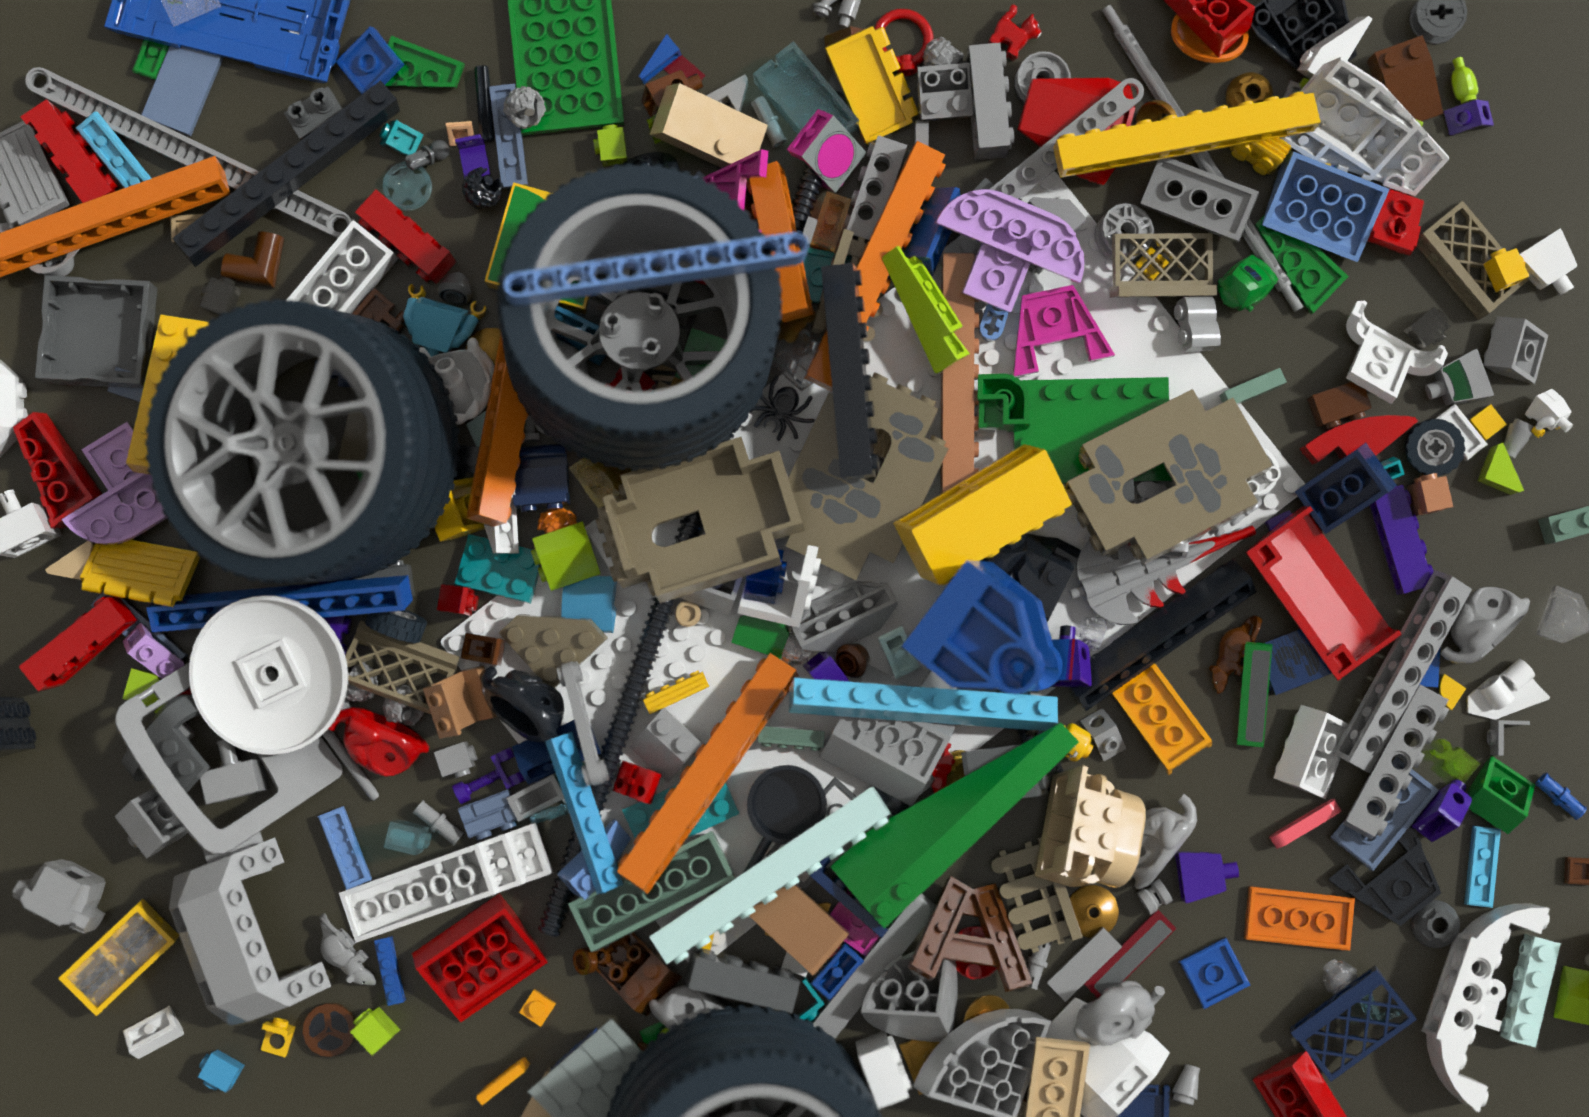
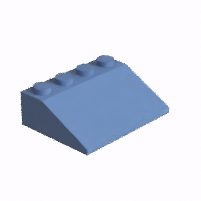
M1290 150L1278 171L1262 225L1358 262L1390 189Z

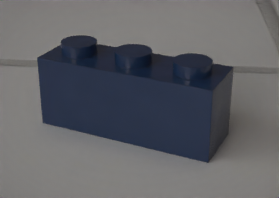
M575 720L561 725L556 732L558 737L572 732L581 761H584ZM591 727L597 753L601 754L594 731ZM525 740L512 746L518 768L528 785L556 773L546 742Z

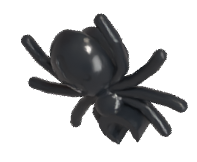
M775 376L769 387V401L763 394L760 397L767 406H755L754 410L767 411L758 417L754 427L757 428L766 417L763 423L764 428L769 421H774L776 428L772 433L780 429L776 437L777 441H780L787 426L786 423L791 429L794 439H798L797 430L790 420L801 423H814V419L793 416L806 409L813 397L808 396L805 403L797 410L795 409L799 403V395L794 388L782 387L773 398L774 386L779 379L778 376Z

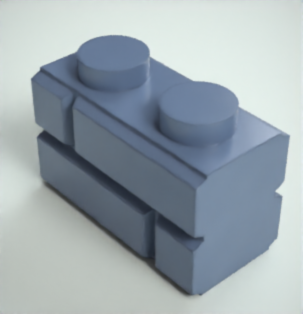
M510 789L458 808L469 838L475 836L478 841L491 836L490 830L500 827L501 831L517 826L515 822L517 818L506 799L512 795Z

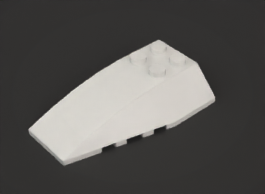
M1342 57L1323 64L1300 91L1304 92V94L1314 93L1321 122L1315 131L1281 137L1293 149L1306 157L1324 164L1337 165V169L1361 175V178L1368 181L1373 179L1382 182L1383 186L1416 196L1449 160V156L1384 84Z

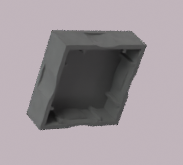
M45 275L41 310L43 327L38 341L35 378L44 384L143 389L152 353L158 288L150 281L120 279L95 281L82 277ZM115 367L125 369L131 372L116 371Z

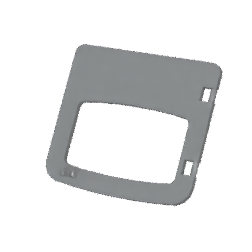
M189 662L120 706L115 717V725L140 769L181 825L203 850L214 855H223L232 851L335 782L342 774V766L321 736L309 745L292 752L275 755L257 753L277 788L276 795L224 829L216 828L173 776L141 723L144 716L190 688ZM268 666L266 669L267 677L271 680H276L278 676ZM154 693L158 701L146 708L141 700Z

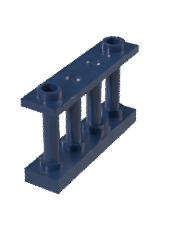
M829 856L820 861L822 867L809 876L882 938L888 929H884L864 909L865 907L855 895L851 898L844 892L847 887L839 877H834L833 880H830L824 874L827 870L825 867L831 862Z

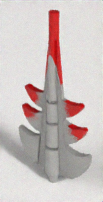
M1251 525L1219 537L1189 542L1187 558L1160 556L1142 565L1140 559L1136 560L1130 550L1131 543L1120 547L1118 559L1113 560L1106 555L1102 556L1099 551L1096 552L1088 540L1082 548L1077 561L1076 571L1080 586L1069 589L1072 599L1084 596L1092 611L1108 623L1117 625L1136 624L1138 619L1128 607L1127 594L1132 593L1142 604L1162 608L1164 603L1155 592L1154 581L1159 580L1167 590L1183 595L1185 589L1178 580L1176 570L1231 543L1256 535L1255 528Z

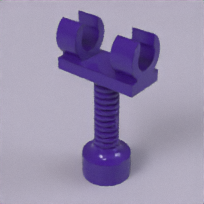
M511 748L491 756L496 767L495 771L493 770L488 775L485 774L469 784H464L460 781L452 785L460 804L471 800L470 795L472 792L489 785V783L491 784V782L493 783L498 778L502 779L506 789H510L525 781L521 772L508 777L501 764L515 757Z

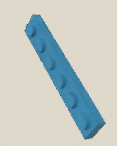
M572 732L545 741L596 893L601 894L623 885L621 876L617 872L618 868L590 786H587L582 773L583 764Z

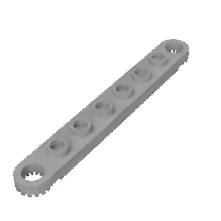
M1134 78L1123 80L989 190L999 191L1016 199L1022 198L1057 169L1053 147L1060 136L1073 133L1075 136L1084 135L1085 132L1092 129L1104 131L1142 99L1144 88L1141 82ZM1127 85L1134 86L1137 91L1136 98H1126L1123 94V88Z

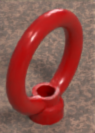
M909 9L891 10L877 21L874 30L880 27L885 29L894 20L906 19L914 22L923 34V45L914 56H896L900 65L897 74L903 73L904 76H911L917 73V65L924 61V50L926 45L932 41L933 32L928 21L919 13Z

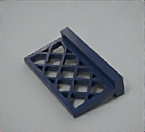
M1374 965L1292 1025L1290 1031L1330 1082H1332L1417 1019ZM1381 984L1388 991L1387 1003L1372 1001L1373 990ZM1368 995V1000L1362 999ZM1391 997L1396 1001L1397 1004L1391 1003ZM1355 1003L1367 1004L1366 1018L1350 1016L1351 1006ZM1371 1005L1387 1007L1385 1021L1369 1019ZM1390 1008L1402 1009L1408 1017L1400 1023L1389 1022ZM1347 1010V1016H1346V1015H1340V1014H1342L1344 1011ZM1333 1019L1346 1020L1344 1034L1329 1032V1025ZM1349 1021L1365 1023L1363 1037L1348 1035ZM1369 1023L1384 1025L1383 1036L1379 1039L1368 1038ZM1326 1025L1325 1031H1321L1320 1029ZM1388 1026L1394 1027V1028H1392L1390 1031L1387 1032ZM1313 1034L1324 1035L1323 1049L1311 1048L1306 1039ZM1328 1036L1344 1038L1342 1052L1327 1050ZM1347 1039L1363 1041L1362 1051L1357 1055L1346 1053ZM1366 1042L1372 1043L1368 1047H1366ZM1316 1053L1322 1054V1060ZM1326 1055L1341 1057L1340 1067L1332 1073L1325 1065ZM1345 1058H1351L1346 1063H1344Z

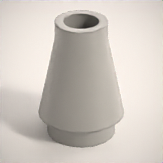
M1517 418L1514 419L1513 423L1509 424L1504 442L1509 457L1516 458L1517 454L1534 435L1531 432L1534 426Z
M1188 1064L1184 1065V1069L1172 1090V1093H1174L1173 1100L1193 1106L1194 1100L1198 1098L1200 1068Z

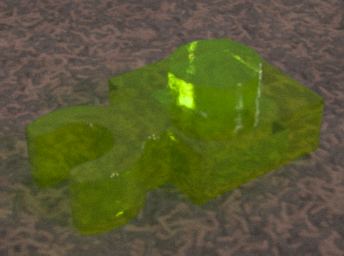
M1439 739V743L1444 746V751L1439 753L1437 750L1431 749V755L1438 759H1444L1445 762L1441 767L1456 780H1460L1465 784L1480 763L1461 747H1457L1453 751L1449 741Z

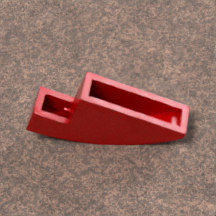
M1397 415L1374 416L1354 420L1337 426L1312 439L1301 447L1300 450L1312 465L1322 460L1333 450L1342 459L1364 443H1367L1376 456L1416 424L1418 420L1411 416Z

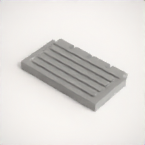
M24 121L0 132V207L3 209V214L10 228L46 217L69 206L47 154L34 136L37 134L36 131L29 125H26Z

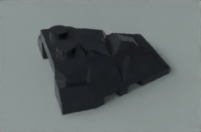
M1025 533L1021 535L1022 538L1018 542L1000 548L997 555L980 560L993 562L1040 599L1048 622L1073 573L1081 549L1059 538Z

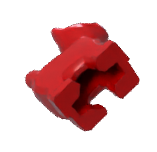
M1011 5L1009 11L1001 17L995 27V32L988 41L989 44L1000 43L1001 45L1003 43L1007 45L1006 58L1013 62L1018 58L1019 51L1026 45L1028 40L1037 39L1041 35L1039 22L1034 19V14H1031L1022 23L1021 28L1011 21L1017 14L1016 5Z

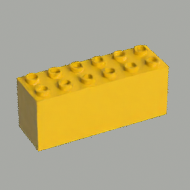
M1023 444L895 521L893 524L920 577L937 585H947L966 560L980 561L997 555L999 549L1003 546L1018 542L1022 538L1021 535L1041 528L1043 522L1049 518H1056L1062 515L1065 509L1072 505L1046 450Z

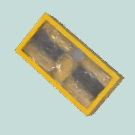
M142 899L58 979L97 1016L158 959L180 935Z

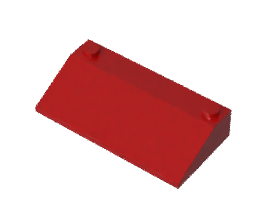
M1302 506L1281 521L1245 553L1338 681L1402 634L1399 630L1389 627L1309 515L1313 511L1312 507Z

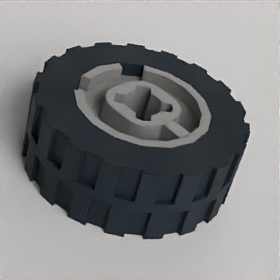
M1428 419L1418 423L1410 430L1405 440L1406 446L1404 449L1408 462H1410L1415 470L1425 475L1437 473V476H1442L1450 473L1459 466L1458 464L1463 460V454L1466 450L1464 445L1465 439L1459 428L1443 419Z
M403 610L368 613L365 624L372 630L388 637L405 642L420 643L427 621L415 613Z

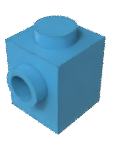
M216 1050L211 1055L208 1053L205 1055L199 1065V1068L202 1070L198 1077L204 1080L203 1084L213 1090L220 1089L226 1093L232 1089L245 1065L220 1050Z

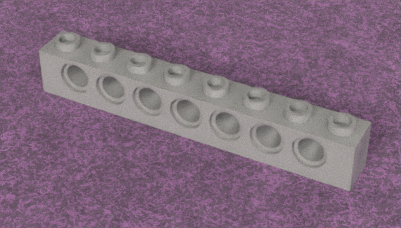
M1434 570L1400 631L1402 635L1395 640L1333 754L1368 773L1372 771L1472 591L1470 587L1453 576Z

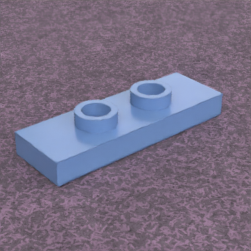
M342 806L318 816L346 890L373 880L345 807Z

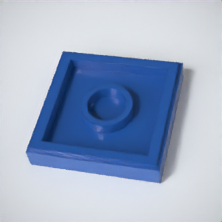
M372 26L336 60V64L361 95L380 80L385 85L404 66V63Z
M1226 937L1178 961L1203 1009L1250 986Z

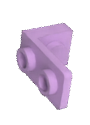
M141 622L122 641L127 654L161 679L184 666L183 660L153 639L149 628Z

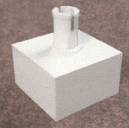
M13 489L5 491V495L3 493L0 494V502L7 514L0 518L1 556L17 558L62 535L59 528H51L46 507L30 503L21 508Z

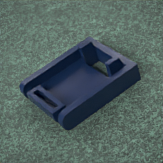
M1148 1084L1117 1117H1169V1085H1163L1162 1094H1159L1158 1084Z

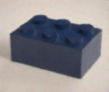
M1364 443L1305 483L1295 493L1305 506L1312 507L1313 511L1310 514L1326 534L1389 493L1397 485L1367 443Z

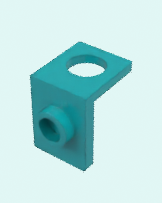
M803 977L802 982L816 1001L798 1015L803 1020L811 1021L820 1014L818 1009L825 1004L808 979Z

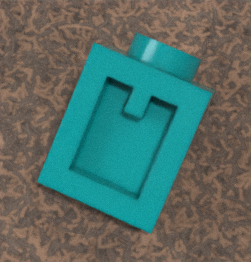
M397 120L390 121L389 124L385 123L380 131L379 137L382 138L380 145L383 147L388 146L408 156L416 152L423 134Z

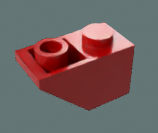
M441 584L437 610L471 616L472 611L477 610L479 597L475 595L476 591L473 589Z

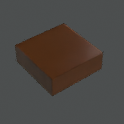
M1565 857L1564 883L1589 885V858Z

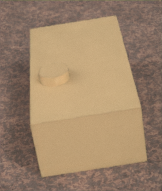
M678 83L666 86L650 135L724 168L759 151L768 125Z

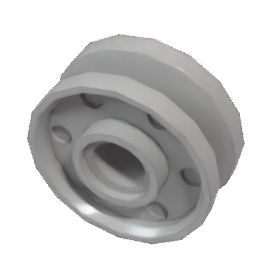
M1039 51L1029 55L1021 63L1014 78V89L1018 99L1023 104H1025L1031 79H1036L1039 76L1044 78H1071L1069 68L1060 56L1051 52Z
M1127 203L1111 208L1100 218L1095 227L1097 247L1103 255L1111 260L1112 234H1122L1121 229L1127 234H1154L1152 221L1146 212L1136 205ZM1121 239L1120 251L1127 256L1135 247L1128 239ZM1148 239L1142 246L1144 250L1149 248L1152 239ZM1137 251L1130 261L1137 258L1141 253Z

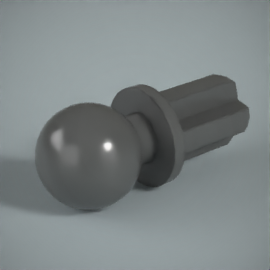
M443 140L433 141L430 147L424 145L421 147V150L405 157L406 166L411 170H415L426 164L429 166L433 165L434 159L438 161L444 160L449 155V146Z

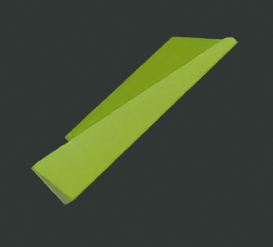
M899 246L885 254L882 260L933 371L938 374L969 355L968 350L954 333L963 326L923 262L915 256L907 258Z

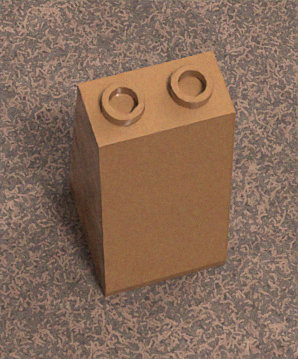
M794 885L788 890L783 886L776 891L778 897L766 905L762 901L755 905L754 909L756 911L749 917L809 973L814 975L846 939L849 931L799 886Z

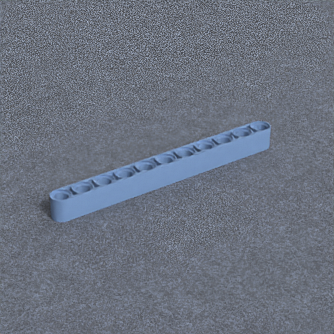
M791 232L515 272L508 275L504 281L505 295L507 300L513 305H527L801 264L805 260L808 240L799 232ZM790 245H798L802 251L794 253L788 247ZM770 249L774 252V255L766 257L761 253V250ZM735 253H743L747 256V259L738 261L733 255ZM716 257L720 262L711 265L705 259ZM680 261H688L692 266L688 269H683L678 266V263ZM661 265L664 270L660 273H655L650 270V267ZM625 269H633L637 272L632 277L622 274ZM597 273H605L609 278L605 281H598L594 276ZM570 277H578L581 280L577 285H570L566 282ZM542 281H550L553 284L549 289H542L538 286ZM514 285H522L525 288L521 293H513L510 290Z

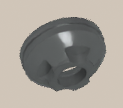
M1432 900L1412 916L1410 921L1414 937L1421 944L1431 948H1441L1449 945L1456 939L1460 929V920L1456 911L1449 904L1440 900ZM1438 917H1442L1446 921V929L1442 933H1436L1432 928L1433 921Z

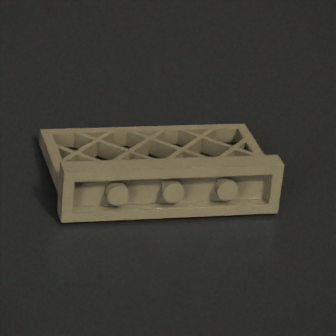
M1463 201L1418 238V249L1478 320L1491 313L1499 304L1529 280L1526 278L1519 284L1506 288L1507 291L1505 293L1504 289L1498 291V299L1494 302L1491 301L1486 295V287H1493V285L1487 281V272L1483 264L1488 261V252L1494 253L1503 248ZM1459 210L1466 218V226L1454 224L1455 213ZM1438 227L1448 229V241L1440 240L1434 230ZM1454 230L1466 231L1465 243L1454 242ZM1471 232L1480 234L1483 238L1482 246L1471 244ZM1453 247L1465 249L1464 260H1457L1455 258ZM1471 250L1482 251V263L1470 261ZM1470 267L1481 268V280H1474L1470 276Z
M1213 233L1112 234L1113 287H1109L1110 298L1217 295V285H1213ZM1121 239H1128L1135 247L1127 256L1120 251ZM1148 239H1152L1159 246L1152 256L1142 248ZM1159 239H1166V240L1164 241V243H1162ZM1173 239H1177L1183 246L1176 256L1166 247ZM1197 239H1205V250L1199 256L1190 246ZM1162 250L1171 259L1164 269L1154 260ZM1137 251L1147 259L1139 270L1130 261ZM1186 251L1195 258V261L1188 269L1178 260ZM1127 264L1135 274L1129 281H1120V270ZM1150 264L1159 272L1153 281H1149L1142 274ZM1174 264L1183 272L1177 281H1174L1167 274V271ZM1198 264L1205 269V280H1197L1191 274ZM1162 277H1164V278L1166 279V281H1159V280H1160Z
M360 621L355 637L345 656L347 668L358 665L362 672L361 675L355 677L348 675V684L431 714L429 706L423 703L420 696L424 695L423 689L417 691L412 681L425 677L428 685H432L434 683L429 676L430 674L438 672L446 675L447 678L456 673L460 659L459 656L421 642H405L388 637L366 626L364 621ZM358 643L369 647L372 653L359 657L356 651ZM392 655L396 663L384 666L380 656ZM375 658L379 668L367 672L363 662ZM411 663L419 665L421 672L409 676L405 665ZM400 668L404 678L391 681L387 672ZM383 674L387 684L381 686L374 685L370 678ZM408 683L412 693L402 695L397 693L395 687Z

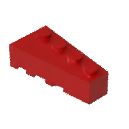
M1164 0L1218 58L1250 29L1255 11V6L1246 0Z
M46 99L20 116L26 125H29L38 132L34 135L48 153L52 152L53 156L50 159L63 174H67L66 181L82 203L116 191L115 188L118 185L109 173L106 175L100 168L103 166L102 161L95 153L91 154L86 148L89 144L79 132L76 133L72 127L75 122L66 110L61 112Z
M377 189L355 211L361 218L358 223L368 232L372 229L380 235L377 239L387 248L393 246L399 252L396 256L407 266L410 263L416 266L418 270L415 273L426 283L432 280L437 285L457 262L450 251L444 246L442 247L430 234L424 233L410 217L404 216L403 212Z
M33 412L16 424L13 429L24 458L28 460L32 479L36 482L40 491V500L48 512L50 518L48 521L51 528H65L67 526L62 521L63 518L96 499L102 493L47 413Z
M104 596L93 604V609L79 616L74 621V624L57 635L56 638L19 666L37 691L63 686L137 621L136 617L119 597Z

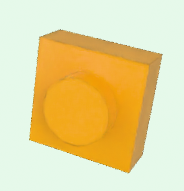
M534 989L519 1013L541 1027L556 1003Z

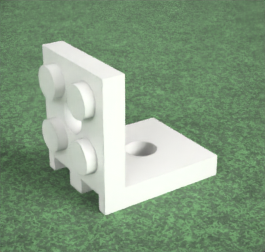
M808 545L799 583L758 573L748 575L739 604L738 614L800 628L803 611H809L812 595H808V593L813 594L817 576L812 575V573L818 575L821 559L816 558L818 547ZM764 597H771V598H773L774 600H768V599H765Z

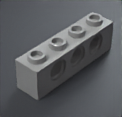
M879 135L876 143L870 142L866 154L867 157H870L868 167L862 166L858 181H861L862 184L859 191L854 190L850 205H853L854 208L851 215L846 214L842 229L854 232L852 239L858 240L860 236L865 238L864 243L867 244L896 183L906 153V144ZM882 161L889 168L884 172H880L874 165ZM874 185L881 192L877 196H871L867 193L866 189ZM866 209L872 213L873 217L869 220H862L858 213Z

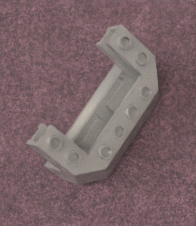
M275 838L257 843L216 861L175 875L173 880L169 909L206 1007L230 1026L248 1022L287 1008L331 987L322 962L312 966L307 965L285 976L277 977L241 880L284 863Z

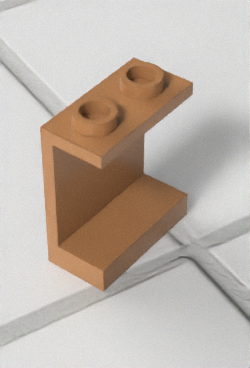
M483 665L464 669L423 688L439 739L462 734L461 729L477 721L496 717L487 705L482 692L480 679L485 671Z

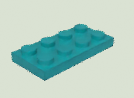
M726 783L688 837L740 814ZM673 787L655 794L652 804L640 801L622 810L635 839L640 832H645L651 824L649 820L652 814L657 809L660 810L666 802L665 797Z

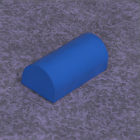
M845 943L810 984L831 1001L859 965L863 964L864 958Z

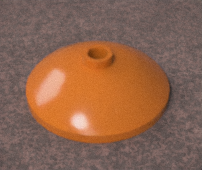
M1177 14L1171 25V36L1176 46L1189 57L1201 62L1222 63L1233 60L1243 53L1248 42V31H1246L1218 58Z

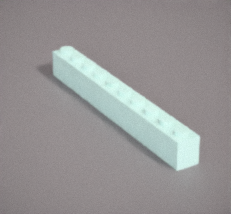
M869 788L651 935V941L666 964L674 960L677 965L690 956L687 952L694 946L699 950L712 940L709 936L716 931L720 935L734 926L731 921L739 916L742 920L756 911L754 909L755 905L761 901L766 905L778 897L776 894L777 890L783 886L788 890L800 882L798 876L804 872L810 875L821 868L820 861L828 856L833 860L844 852L842 848L850 841L855 845L867 837L864 833L872 826L877 830L889 821L886 817L891 812L875 788Z

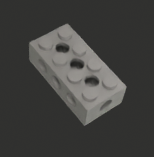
M1166 158L1157 161L1140 204L1144 208L1239 243L1259 191L1177 160ZM1172 184H1179L1183 187V190L1179 195L1172 196L1168 193V188ZM1195 194H1205L1207 201L1203 205H1195L1192 202ZM1227 202L1231 205L1232 209L1228 214H1219L1216 210L1218 204Z

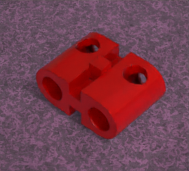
M622 760L612 791L647 804H652L662 774Z

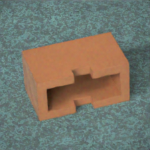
M1437 473L1424 475L1414 479V484L1406 486L1411 497L1412 514L1416 516L1439 512L1453 507L1446 476L1438 478Z

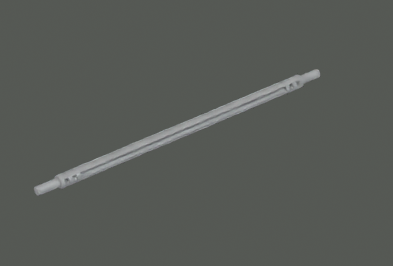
M1111 5L1105 7L1102 12L1115 30L1113 34L1154 98L1168 103L1175 110L1178 117L1184 116L1128 26L1123 25ZM1207 151L1191 154L1201 170L1224 178ZM1221 202L1229 213L1232 209L1231 205L1227 202ZM1249 217L1242 233L1244 239L1255 256L1264 261L1278 277V282L1274 286L1278 292L1281 291L1293 311H1298L1304 306L1291 288V281Z

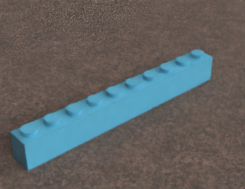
M794 678L789 687V713L1046 731L1058 723L1057 697L803 678Z

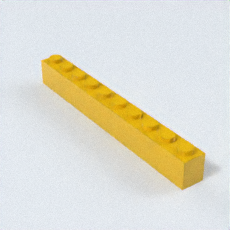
M1296 92L1287 98L1279 99L1278 96H1273L1259 103L1246 101L1240 103L1237 107L1228 108V106L1224 105L1204 113L1202 110H1196L1188 113L1187 116L1177 117V115H1169L1155 122L1147 119L1128 127L1125 124H1119L1106 131L1092 129L1085 132L1084 135L1065 134L1056 140L1053 150L1059 177L1062 178L1313 132L1321 122L1314 93L1304 94V92Z

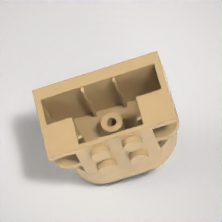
M1086 766L1053 774L1035 877L1069 887H1077L1095 882L1114 888L1125 885L1134 874L1140 857L1146 819L1143 801L1136 795L1115 789L1113 784L1104 775L1096 774L1092 776L1087 774L1088 767Z

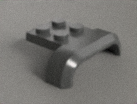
M182 694L171 699L144 727L159 755L186 793L210 768L179 729L187 720L201 716L192 694ZM126 747L122 758V765L135 781H143L146 776Z

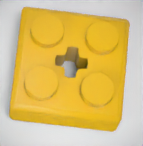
M1281 138L1229 147L1232 151L1231 154L1240 161L1247 160L1254 165L1253 169L1261 175L1273 174L1292 149L1291 145Z

